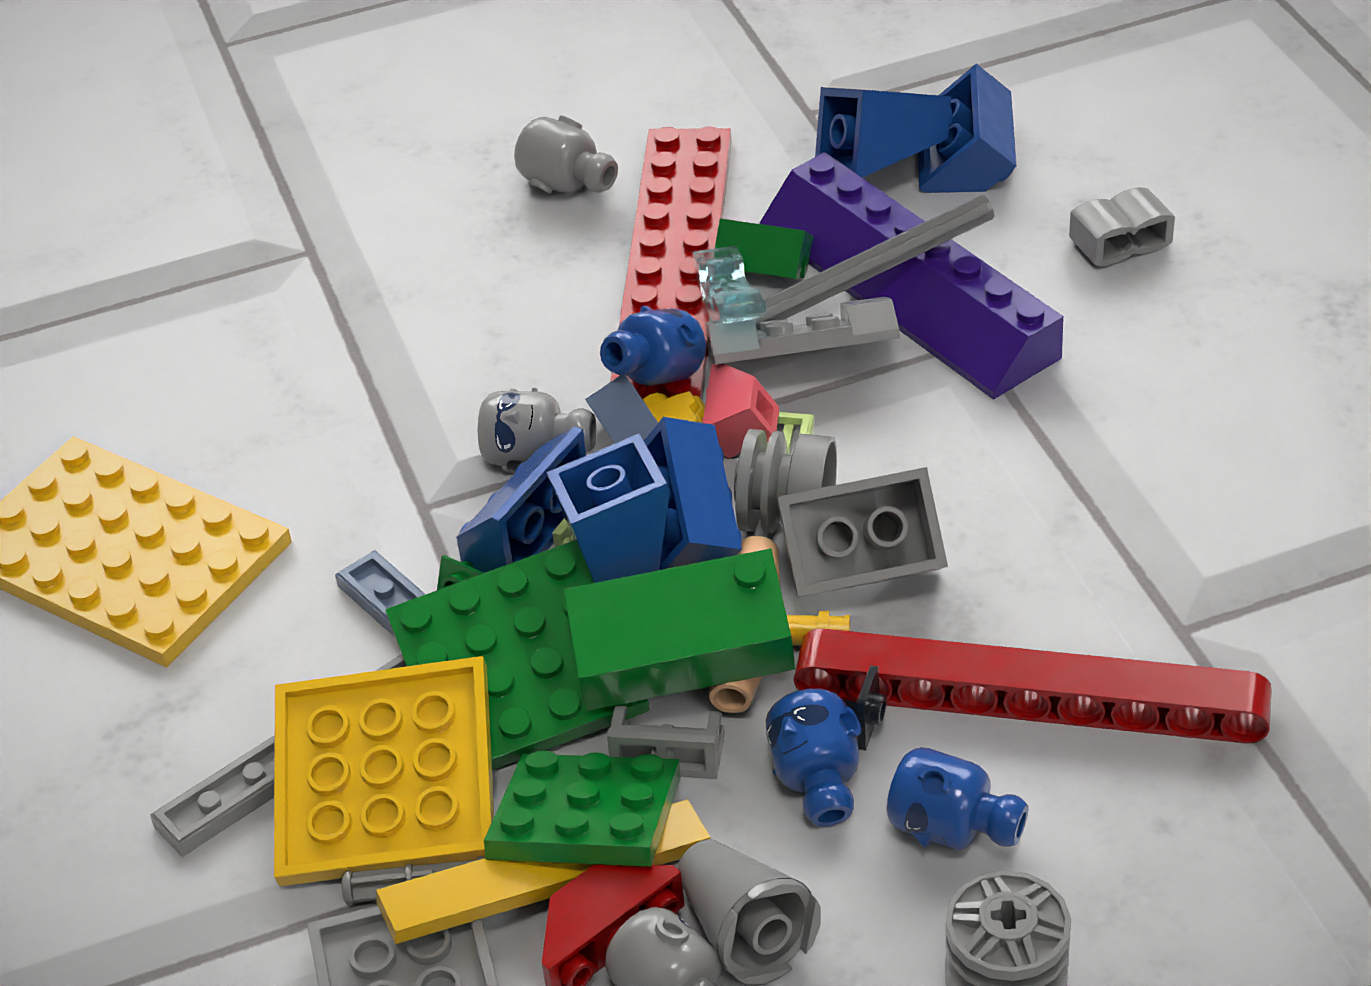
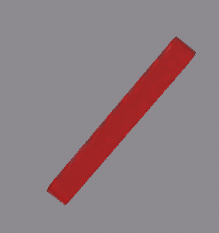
M814 629L808 631L803 636L793 679L798 690L823 689L836 693L841 699L857 702L869 667L874 665L879 666L880 694L887 696V706L1235 743H1255L1261 741L1270 731L1271 683L1259 673L1243 670L833 629Z

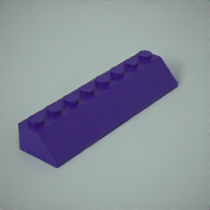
M824 152L790 171L761 219L760 224L804 230L813 235L814 240L808 264L818 272H822L926 221ZM952 239L845 290L857 300L878 297L892 299L899 331L993 400L1062 359L1064 316Z

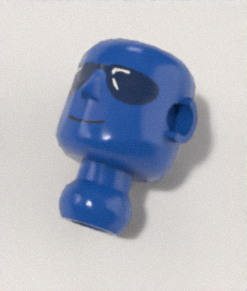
M642 306L639 313L629 315L619 324L617 331L610 333L604 338L600 347V357L605 368L611 373L620 376L626 375L638 384L654 386L685 380L697 372L705 358L706 340L699 322L688 312L675 308L653 310L648 306Z
M804 689L788 694L771 707L765 719L766 736L774 764L773 773L789 790L805 794L803 798V811L807 819L814 825L831 826L839 824L848 819L854 809L853 794L844 783L850 780L859 766L860 755L856 736L861 734L859 719L854 711L847 707L845 702L836 693L823 689Z
M920 747L914 748L905 754L900 761L890 785L886 811L890 823L895 828L913 835L923 847L926 848L933 842L962 851L969 846L978 832L988 835L991 841L999 846H1015L1024 831L1029 806L1022 798L1014 794L1002 796L990 794V778L979 765L940 751Z

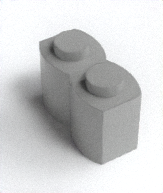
M1132 188L1115 195L1110 200L1095 199L1074 208L1070 212L1069 237L1094 265L1109 266L1127 259L1134 253H1153L1172 243L1175 216L1148 188Z

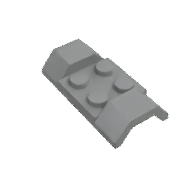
M888 297L840 303L841 320L838 316H833V313H821L806 316V324L793 326V323H788L787 319L761 322V330L757 331L755 319L751 316L705 322L708 357L713 356L715 364L900 338V332L893 301Z

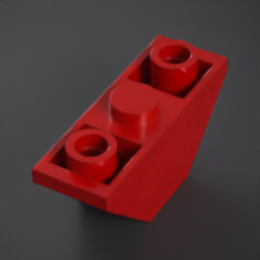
M594 864L552 894L549 900L541 962L545 985L586 986L593 975L605 967L607 948L613 936L636 913L658 907L678 914L680 909L685 906L681 871L674 865L628 866Z

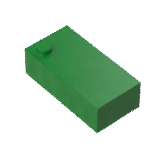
M771 548L564 589L577 673L587 711L796 670L792 636Z

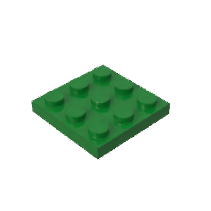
M537 751L531 754L522 753L484 838L486 859L652 866L681 778L679 759H663L652 754L641 755L635 758L609 757L604 753L598 752L588 753L583 756L556 755L551 751Z

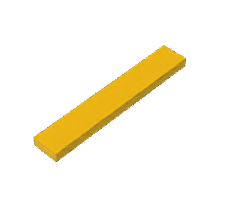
M688 799L672 803L652 865H662L681 859L691 846L702 840L710 839L708 832ZM484 858L377 889V905L395 944L548 899L552 894L594 864L489 860Z

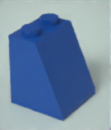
M821 87L815 157L825 152L860 177H865L948 139V130L952 122L951 96Z
M640 433L547 472L573 540L576 541L594 583L659 570L670 490Z

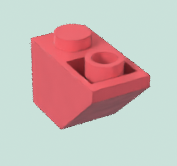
M723 363L711 365L702 422L715 425L719 446L722 448L723 454L727 459L740 454L745 435L749 429L764 430L768 443L773 431H777L779 406L755 376Z

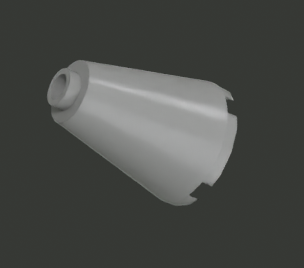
M702 840L691 846L684 853L678 864V870L681 871L683 889L711 946L717 952L722 967L729 974L745 984H764L789 972L792 967L787 962L800 949L807 954L815 942L821 925V906L806 885L716 840Z

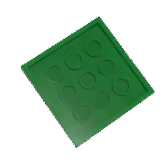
M575 540L385 609L406 667L479 656L484 657L488 677L492 770L520 760L522 753L531 754L537 751H545L611 726L616 705L587 711L577 673L564 589L592 584L594 581ZM648 699L619 704L620 706H627L625 720L650 711Z

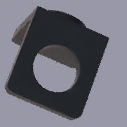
M874 665L869 667L857 702L842 699L859 719L861 734L856 736L859 750L864 751L867 750L874 727L882 725L887 706V696L880 694L879 666Z

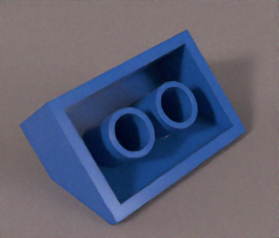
M976 63L939 94L940 96H951L952 122L948 130L947 140L918 152L919 189L924 193L986 192L998 181L1006 180L1012 174L1014 168L1017 167L1011 91Z
M663 417L644 439L670 490L659 570L738 555L742 550V536L736 524L732 505V491L728 487L723 464V450L719 446L715 425Z
M574 426L540 446L526 462L518 466L514 475L498 492L491 495L481 511L470 522L463 525L456 536L461 562H471L475 569L486 573L546 551L553 545L552 532L565 517L547 472L586 456L583 429Z

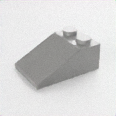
M927 467L777 497L797 597L883 582L948 567Z

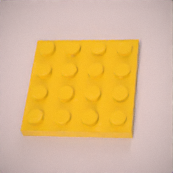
M483 656L275 685L274 878L279 886L340 879L349 870L358 872L406 867V864L418 866L477 860L479 856L486 858L484 838L494 818L488 677L487 665Z

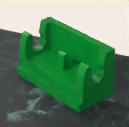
M720 218L712 267L799 280L800 277L805 278L814 236L804 230Z

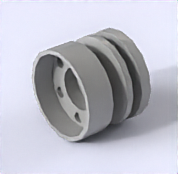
M749 429L743 441L734 476L736 522L739 530L755 531L760 520L763 532L774 533L781 518L777 497L836 485L837 445L835 437L800 434L794 445L792 455H789L784 432L773 431L767 445V437L764 430Z
M1002 870L981 874L962 885L948 904L945 922V946L947 949L945 959L946 986H1067L1071 916L1064 898L1049 883L1022 872Z

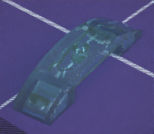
M736 246L692 252L703 300L715 324L765 316L766 303L758 288H750L744 274L743 258Z

